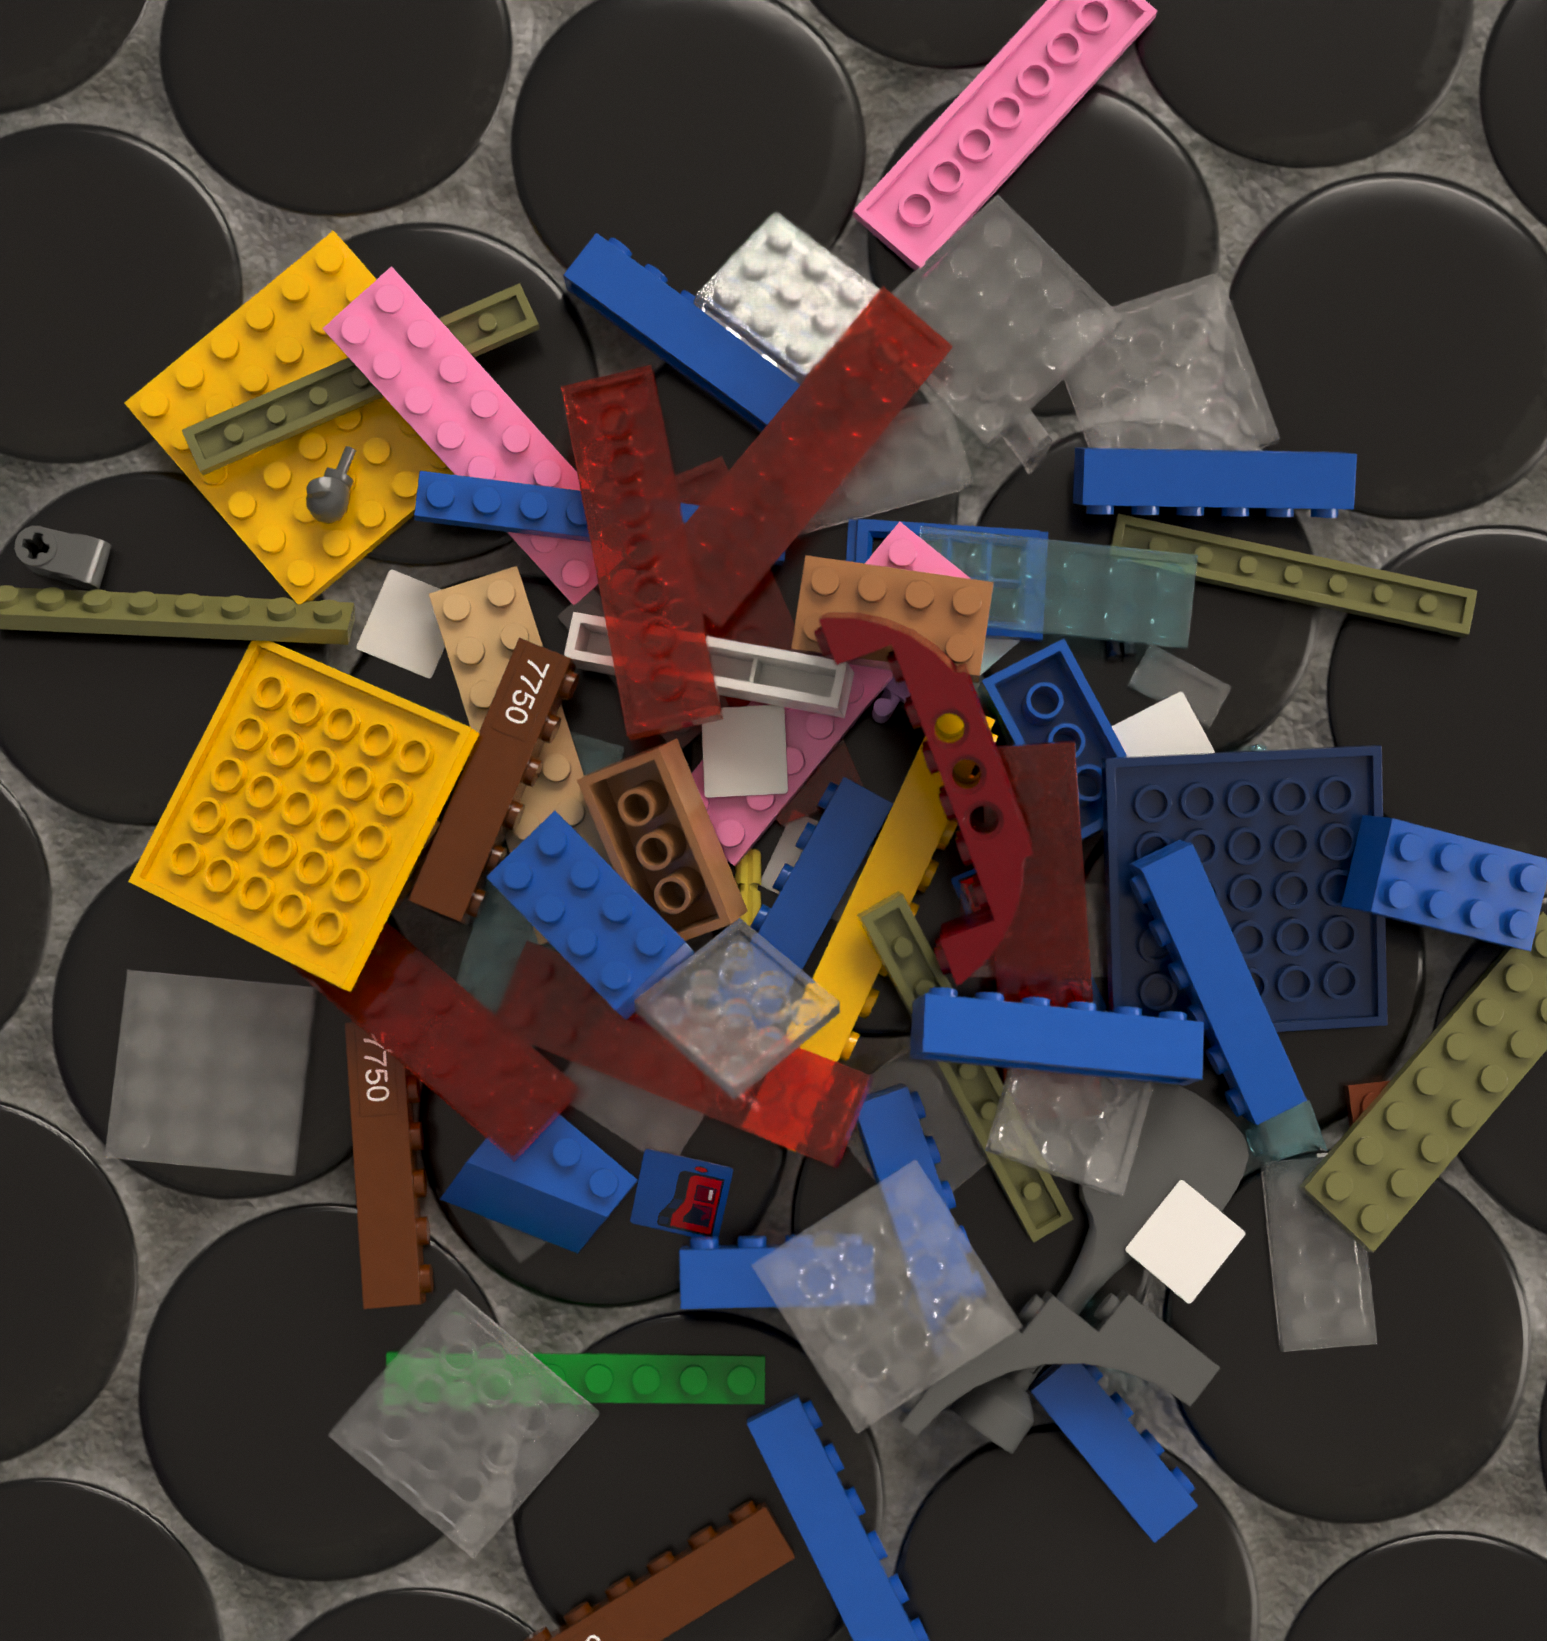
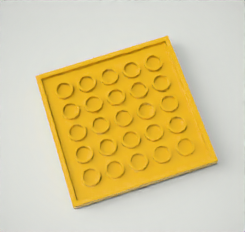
M334 230L124 403L287 593L300 605L306 601H313L414 516L420 471L454 475L385 397L206 475H202L183 435V429L348 358L322 328L377 279ZM345 447H352L356 450V453L347 472V475L354 481L350 489L348 509L339 521L330 524L319 522L307 509L306 488L311 480L323 477L327 468L336 469Z
M252 640L128 882L351 992L480 733L462 723L277 643Z

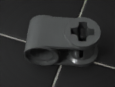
M30 526L18 534L14 549L17 557L32 573L60 580L76 587L95 590L100 589L111 544L88 535L70 534L42 526ZM45 544L49 548L48 552L39 553L36 559L32 555L33 550H41Z

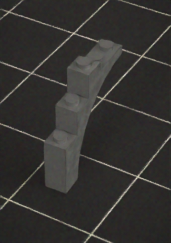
M1121 1290L1117 1296L1110 1293L1101 1302L1094 1313L1098 1320L1093 1327L1049 1291L1042 1298L1036 1294L1028 1301L1018 1316L1023 1320L1018 1328L975 1293H972L967 1300L962 1296L958 1297L943 1317L948 1322L947 1326L943 1329L945 1334L957 1344L952 1350L945 1346L937 1354L928 1368L933 1373L922 1388L915 1384L907 1392L898 1406L903 1411L898 1418L901 1425L917 1437L945 1407L974 1387L1012 1371L1045 1364H1089L1121 1370L1159 1385L1191 1406L1219 1371L1220 1367L1124 1290Z

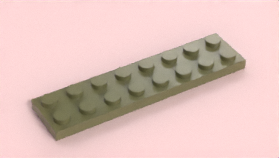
M1544 912L1539 914L1531 951L1506 947L1299 1186L1310 1199L1367 1252H1374L1547 1050V915Z

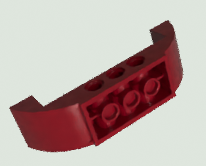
M858 612L825 613L819 618L821 626L814 630L822 655L824 658L833 656L836 665L892 645L894 651L889 652L887 656L888 663L896 683L905 681L911 696L905 697L904 705L913 728L916 729L922 726L927 741L922 742L923 747H921L930 774L939 772L944 785L939 787L940 792L938 795L947 819L957 818L961 830L956 831L957 838H955L959 853L965 866L971 863L975 866L977 874L972 876L974 881L972 886L981 909L942 923L940 938L935 939L937 947L934 948L941 971L943 975L952 973L957 986L963 983L987 961L1008 930L1015 916L1022 891L1025 858L1033 855L1032 840L966 663L956 666L937 645L913 629L887 618ZM944 714H954L961 718L964 726L959 732L948 734L940 730L937 720ZM962 760H971L978 764L981 770L973 778L966 779L956 774L954 766ZM978 806H988L994 809L997 815L992 821L981 823L973 819L971 812Z

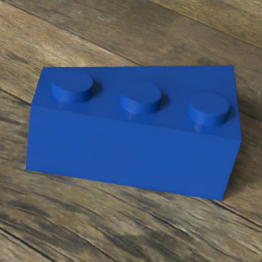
M528 1088L468 1159L440 1200L579 1253L638 1180Z

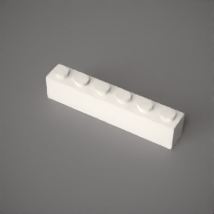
M573 612L564 656L571 658L578 669L845 718L854 677V671L848 662L836 665L834 659Z

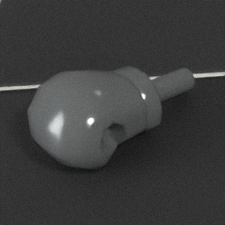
M345 447L336 469L327 468L323 477L311 480L306 488L307 509L319 522L330 524L339 521L348 509L350 489L354 481L347 475V472L356 453V450L352 447Z

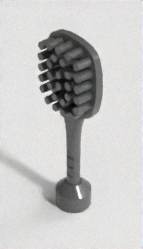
M1155 1082L1143 1084L1119 1105L1094 1141L1082 1170L1079 1183V1198L1087 1212L1089 1229L1072 1272L1056 1296L1058 1300L1079 1316L1095 1293L1117 1271L1133 1259L1126 1252V1247L1180 1180H1184L1222 1212L1236 1191L1248 1162L1247 1142L1243 1134L1224 1113L1196 1093L1182 1086ZM1044 1365L1012 1371L976 1386L955 1400L950 1409L987 1438L1013 1454L1034 1424L1031 1399L1026 1391Z

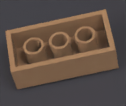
M805 555L791 647L792 652L824 657L814 630L821 626L819 618L828 612H858L887 618L913 629L937 645L956 666L966 663L972 682L978 683L994 582ZM892 645L847 662L851 665L891 670L887 656L889 652L894 650Z
M677 738L597 769L577 779L613 869L684 941L728 926L748 911Z

